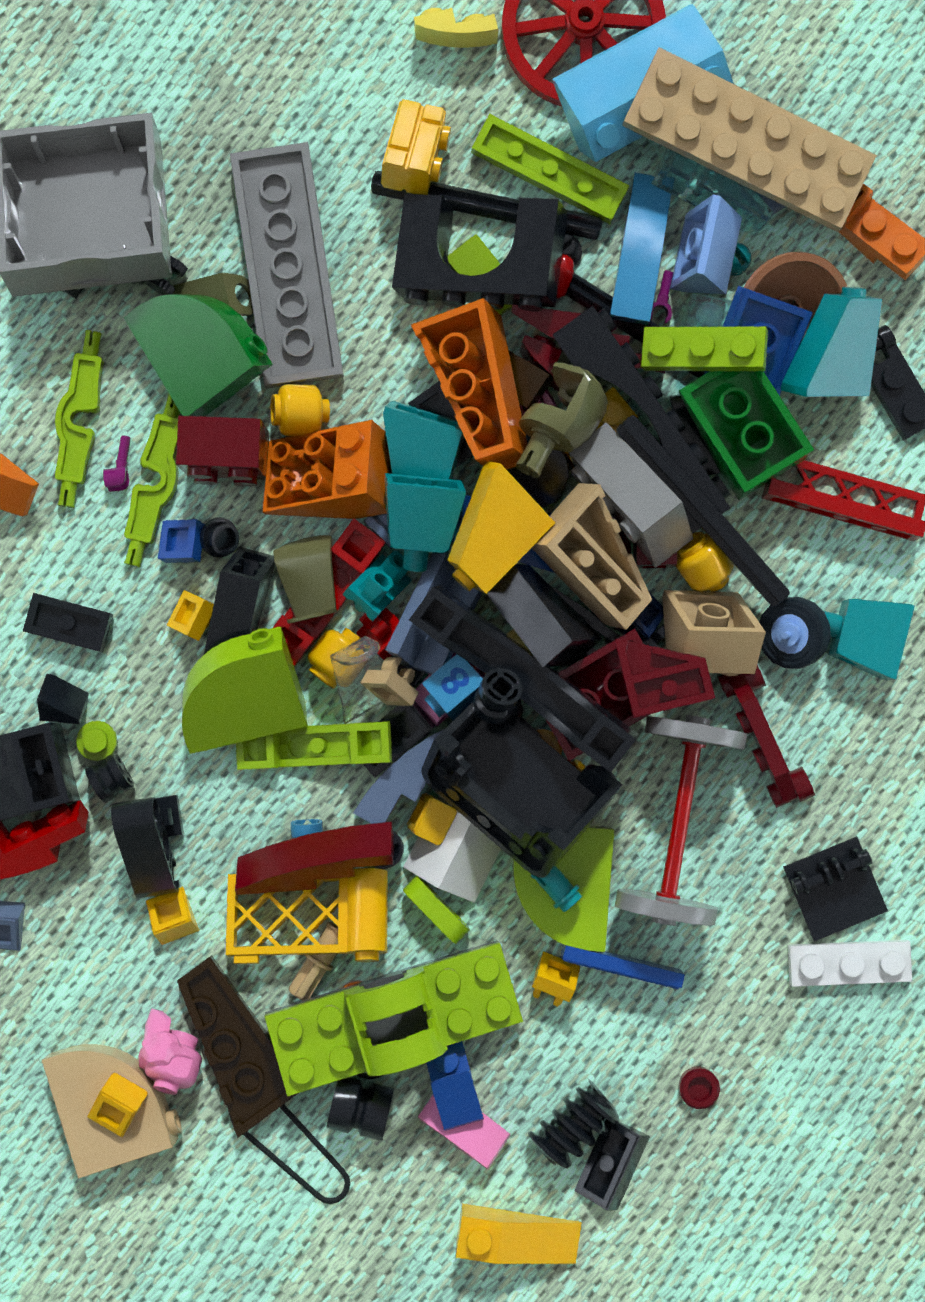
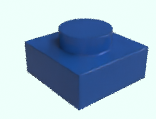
M197 519L162 521L158 559L165 563L200 562L202 552L200 534L205 524Z

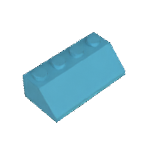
M693 4L684 7L552 79L581 153L597 162L643 137L622 126V123L659 47L733 83L723 49Z

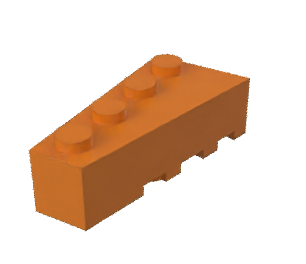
M482 298L411 324L416 337L422 343L425 350L424 354L430 366L434 368L441 383L440 387L443 394L449 400L456 414L457 423L475 460L483 466L488 461L501 463L506 470L516 467L517 461L527 446L526 434L519 426L522 415L502 316Z

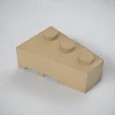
M578 483L550 515L555 524L538 540L532 549L604 625L627 630L651 602L652 598L632 554H628L619 535V532H621L616 519H612L603 499L605 493L601 484Z

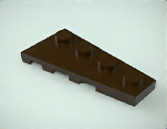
M211 955L179 978L177 983L194 1027L199 1033L205 1049L204 1053L209 1065L213 1069L223 1102L227 1105L233 1121L232 1125L237 1138H239L297 1094L287 1097L270 1036Z

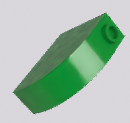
M187 294L161 295L141 303L123 317L182 416L204 417L273 365L266 354L267 347L264 341L252 331L243 317L229 305L209 296Z

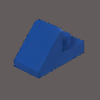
M463 1041L448 1045V1050L443 1055L426 1063L431 1079V1088L445 1131L484 1120Z

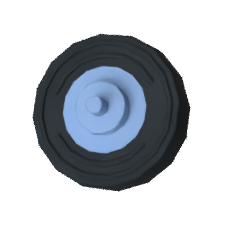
M787 597L775 607L769 606L761 615L759 621L766 632L762 645L763 653L774 664L783 668L800 669L817 662L826 652L831 639L830 624L825 612L815 602L803 597Z

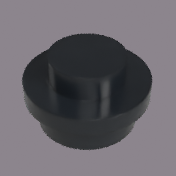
M216 517L209 520L203 526L200 534V543L208 555L217 558L225 557L237 548L239 533L230 520Z

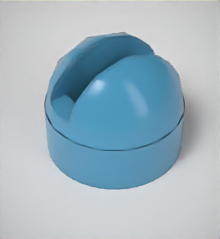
M320 819L294 820L290 823L292 839L323 831V821ZM306 820H309L311 822V824L304 825Z

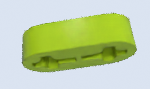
M416 875L403 888V891L412 902L453 943L457 944L470 931L467 924L419 876Z

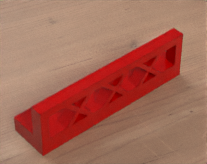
M806 460L794 466L803 480L802 483L795 485L772 478L765 484L762 499L910 541L918 540L924 536L925 521L921 520L925 507V494ZM804 470L817 473V475L808 478ZM822 476L831 477L835 480L841 493L834 496L817 491L811 482ZM843 481L849 482V483H852V484H856V485H854V486H852L851 488L847 489V488L845 487ZM861 486L870 488L879 504L873 507L855 502L849 493ZM881 492L894 496L885 500ZM899 497L916 501L912 517L892 512L888 503Z

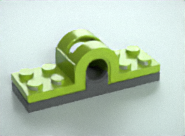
M497 940L265 1012L264 1016L287 1097L366 1071L369 1076H381L407 1070L443 1055L448 1050V1045L523 1022L501 944Z

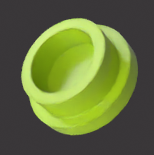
M88 722L81 727L77 734V748L89 760H104L107 756L113 754L117 747L116 732L106 722Z

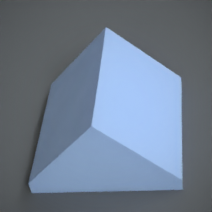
M713 194L686 213L670 287L671 290L686 293H727L742 217L721 196Z

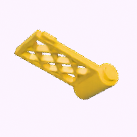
M377 868L355 869V877L317 880V888L323 882L339 881V896L327 909L312 895L315 890H302L304 893L288 909L273 896L275 893L273 892L264 893L246 910L238 902V895L235 892L236 874H228L225 955L228 957L234 956V964H259L260 956L353 954L355 955L356 962H378L379 955L387 953L388 871ZM310 898L323 913L305 929L292 914ZM270 899L283 914L266 930L252 915ZM337 908L338 920L332 915ZM239 909L243 913V915L237 920V914ZM329 917L338 926V944L321 945L311 934ZM289 918L303 933L291 945L281 946L272 934ZM249 919L263 934L251 946L236 947L237 931ZM309 938L314 945L301 944ZM269 939L274 946L261 945Z

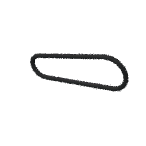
M285 1104L280 1109L343 1176L345 1182L344 1189L337 1197L327 1198L321 1195L248 1131L243 1134L321 1202L328 1204L337 1203L344 1199L349 1192L350 1179L345 1169Z

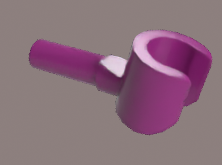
M665 270L663 273L660 291L656 302L653 303L650 318L652 320L654 308L662 307L667 313L664 325L672 317V309L668 304L673 272Z
M122 435L120 438L116 468L103 470L104 485L108 488L109 492L125 490L129 486L127 457L131 439L129 436Z

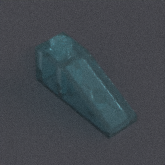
M668 148L665 149L652 180V185L695 207L713 194L721 196L742 217L740 230L756 236L771 219L772 209L757 192Z

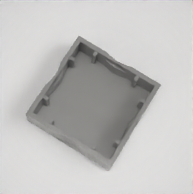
M152 112L95 119L71 126L44 125L0 131V275L12 297L172 278L162 146Z

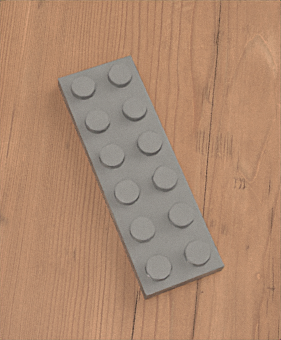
M308 142L230 153L256 333L264 341L267 347L266 354L273 364L262 373L265 388L269 389L286 384L295 385L344 377Z

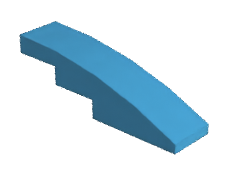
M634 173L609 315L614 320L649 325L664 244L673 179Z

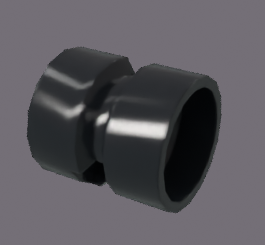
M349 1077L338 1080L326 1128L344 1133H349L355 1128L358 1129L361 1137L382 1141L394 1088L372 1083L368 1088H364L361 1080Z

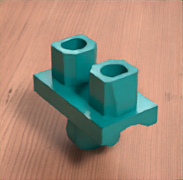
M396 550L388 557L382 554L342 595L354 601L355 609L358 612L366 613L367 617L374 621L412 581L406 575L409 570L403 568L404 556Z

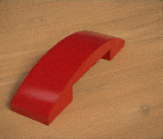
M353 518L331 548L337 612L347 600L342 594L375 561L386 544L382 538L355 518ZM290 607L286 614L279 618L273 628L282 627L294 667L316 642L337 612L288 624V619L296 618L292 607Z

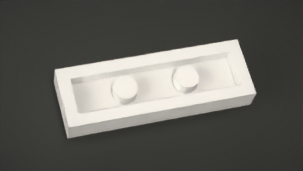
M909 940L788 945L789 984L792 987L912 982L911 945Z

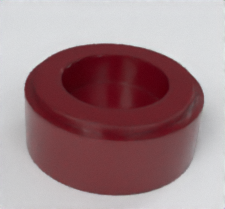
M696 1066L689 1068L682 1074L678 1089L680 1096L688 1106L695 1109H705L713 1105L718 1099L720 1084L712 1071L705 1067Z

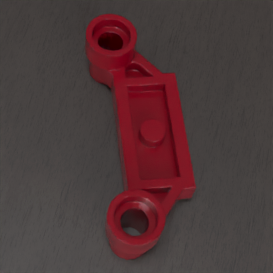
M758 665L755 674H738L737 676H725L722 674L717 676L726 698L735 696L741 711L735 713L743 733H747V735L752 733L758 748L752 750V753L760 771L768 770L773 783L766 787L775 807L778 808L796 799L802 802L814 797L813 787L803 767L801 766L789 771L760 704L753 691L766 686Z

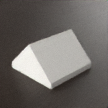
M438 795L437 799H439V800L443 801L444 803L450 805V804H449L448 802H446L441 796ZM457 811L443 842L440 845H436L418 836L403 867L438 889L475 903L501 848Z

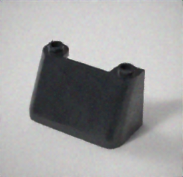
M521 699L518 700L509 718L503 723L498 724L486 723L475 714L471 703L434 739L422 766V776L439 796L525 870L534 876L544 878L615 797L623 784L615 778L612 772L610 773L602 766L587 765L582 771H579L520 721L523 713Z

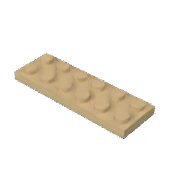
M660 47L622 123V126L836 232L842 229L877 156Z

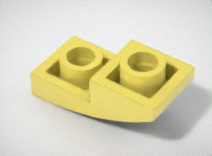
M430 8L423 11L420 16L414 17L416 39L429 44L459 48L497 44L498 26L495 14L487 16L472 14L465 17L462 22L456 23L452 8L445 10Z

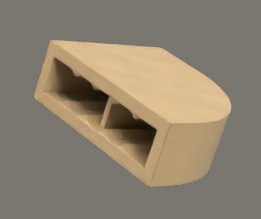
M84 1044L52 1052L42 1059L78 1179L170 1149L179 1139L177 1134L181 1133L182 1127L178 1112L175 1108L169 1109L164 1093L153 1088L155 1081L145 1074L144 1069L139 1067L138 1059L130 1054L110 1046ZM113 1073L121 1075L147 1091L143 1104L123 1138L87 1117L100 1090Z

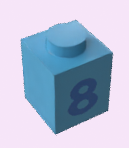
M456 654L422 683L429 692V695L424 700L439 718L446 713L454 721L473 702V697L483 678L468 661Z

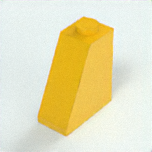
M488 461L483 466L447 559L456 569L452 576L469 592L474 588L487 594L555 524L552 518L501 463Z

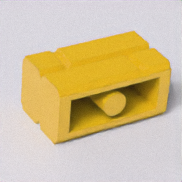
M405 99L399 102L382 162L381 184L384 188L398 191L405 189L407 193L428 195L431 181L439 182L443 158L438 157L439 150L447 151L451 135V127L445 126L446 111L444 108L428 104L422 106L419 102Z

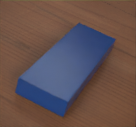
M563 944L560 954L564 962L675 989L682 988L685 976L678 968L608 951H587Z

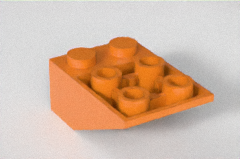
M373 420L314 431L301 436L270 440L262 512L266 515L346 519L387 514L384 478L385 473L392 474L386 432Z

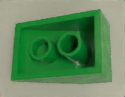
M710 371L679 390V394L717 468L738 500L762 487L772 478L775 479L804 461L814 451V448L764 371Z

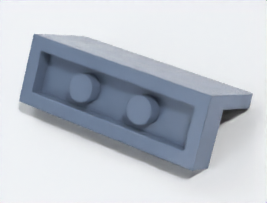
M451 548L446 553L432 552L427 564V570L422 573L385 649L391 656L402 659V665L430 675L452 658L454 652L442 646L409 621L410 617L433 586H443L473 610L482 595V592L474 588L470 592L467 591L452 576L456 569L447 561Z

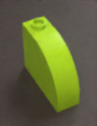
M281 626L272 629H257L250 634L229 639L213 647L196 662L185 681L182 695V731L190 754L308 726L305 698Z
M589 826L556 865L573 886L579 885L580 888L577 891L582 895L566 912H563L560 907L555 909L553 907L555 902L530 876L531 873L513 859L514 883L523 908L541 931L561 944L587 951L605 952L614 842L613 828Z

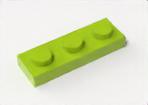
M766 326L644 327L641 367L644 371H766L768 329Z

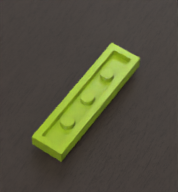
M492 114L488 115L471 148V153L590 215L601 217L602 221L611 224L630 186Z

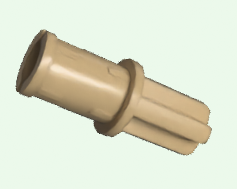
M328 921L317 941L321 945L338 944V926ZM337 954L305 955L306 960L290 984L289 992L300 1000L310 998L326 971L333 969L331 963Z

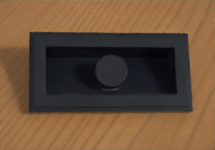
M605 1120L608 1132L605 1135L599 1134L574 1191L603 1209L614 1211L618 1210L650 1136L621 1122L614 1124Z

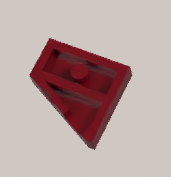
M625 639L615 640L633 718L715 699L706 658Z

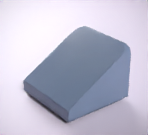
M0 901V949L21 950L25 903Z

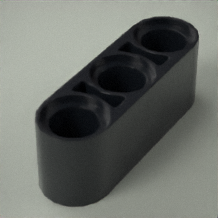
M149 797L113 803L111 807L113 830L136 898L178 892L179 880H174L173 873L176 861L156 798Z

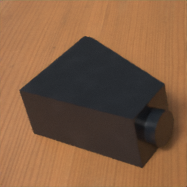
M239 547L222 568L204 654L222 642L250 634L258 629L275 568L273 555Z
M515 564L487 593L488 597L542 667L573 665L602 640L599 634L530 565Z

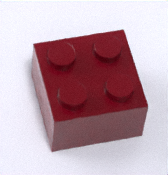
M178 416L176 465L187 477L194 478V483L215 485L218 484V478L234 479V485L257 486L258 479L266 480L269 431L261 419Z

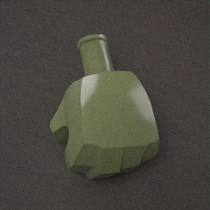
M555 362L551 372L555 383L559 387L557 395L560 401L567 406V409L565 411L552 405L534 403L522 416L519 426L530 437L524 452L516 463L517 469L529 476L531 471H533L532 477L539 478L552 450L572 452L585 443L597 429L606 414L608 401L601 384L588 370Z

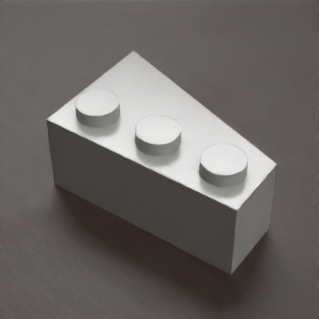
M607 422L598 428L580 447L572 452H568L574 468L570 470L577 483L601 484L605 493L603 499L610 515L617 520L625 535L639 547L655 568L693 539L683 502Z

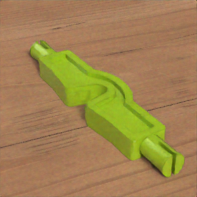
M85 330L82 354L76 353L74 355L69 390L61 398L56 410L55 428L60 439L55 478L62 482L58 506L75 507L77 484H84L88 460L95 440V432L90 428L74 425L73 417L79 412L95 414L100 410L101 377L104 361L98 356L102 333L97 331Z
M169 393L164 413H158L154 417L150 436L140 458L141 466L144 469L159 473L161 480L155 486L136 484L132 489L129 517L124 532V537L130 539L124 564L141 567L140 564L145 545L153 544L162 508L171 500L178 485L179 471L175 457L177 453L178 416L180 411Z

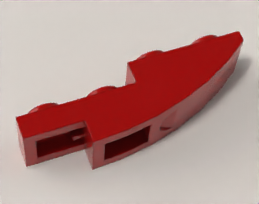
M79 800L69 806L66 804L59 805L37 821L20 823L10 833L2 821H0V880L29 873L57 862L61 844L86 831L89 812L82 801Z

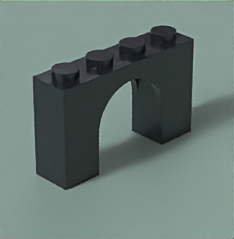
M404 194L392 288L404 298L406 303L427 305L428 300L442 301L441 303L446 306L460 307L465 305L466 302L471 303L484 298L495 310L503 309L504 304L518 305V308L531 312L542 311L543 306L556 307L568 215L559 199L519 198L514 240L509 254L495 269L481 275L469 276L453 271L448 260L454 208L443 195Z

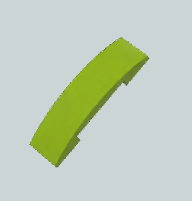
M390 721L306 726L236 743L237 770L392 762Z

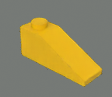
M462 1203L456 1239V1258L493 1264H576L582 1223Z

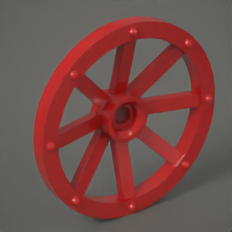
M505 0L502 15V41L509 64L520 81L537 96L562 107L554 84L545 78L573 43L580 45L581 64L592 58V44L597 41L604 50L618 44L603 27L644 30L666 18L663 0H644L649 12V16L604 13L603 11L614 0H576L575 2L572 0H547L564 12L565 15L516 23L517 12L522 0ZM587 16L591 21L583 22L579 18ZM565 30L563 36L534 70L523 55L517 37Z

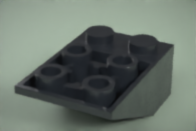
M49 722L0 736V821L80 800L61 723Z

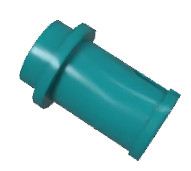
M556 866L544 878L530 875L555 902L553 904L555 909L560 907L563 912H566L582 897L577 891L580 888L579 885L573 886Z

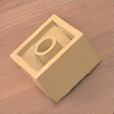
M664 590L662 599L666 649L706 658L709 673H720L725 676L755 674L766 632L739 592Z

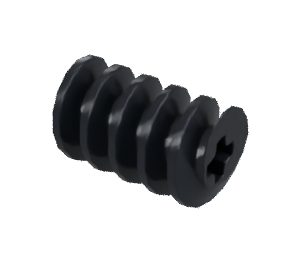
M588 1079L592 1088L590 1093L580 1087L576 1088L580 1099L578 1104L568 1098L564 1100L568 1110L566 1115L556 1109L552 1111L556 1121L554 1126L544 1120L540 1122L544 1132L542 1137L532 1131L528 1133L537 1148L554 1165L557 1163L564 1168H569L572 1162L568 1152L576 1157H581L584 1151L580 1141L593 1146L596 1141L592 1130L605 1135L608 1130L604 1119L614 1124L620 1121L613 1104L590 1079Z

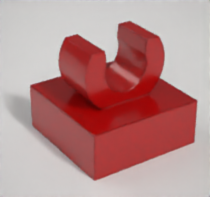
M387 608L374 621L370 620L365 613L359 619L364 625L356 634L376 654L385 660L391 656L385 649L399 619Z

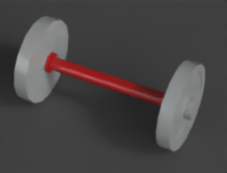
M686 715L685 721L647 716L645 733L682 740V744L685 745L661 892L656 891V893L640 890L618 889L615 907L652 917L651 921L655 923L676 926V922L712 926L716 922L718 907L680 898V895H677L701 748H706V744L745 750L747 733L710 726L711 719Z

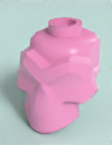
M151 1009L145 1024L142 1048L138 1055L139 1067L144 1069L145 1074L151 1080L155 1081L154 1089L166 1094L176 1095L178 1089L191 1088L196 1082L202 1063L201 1055L195 1050L198 1038L183 1031L170 1030L171 1018L161 1010Z

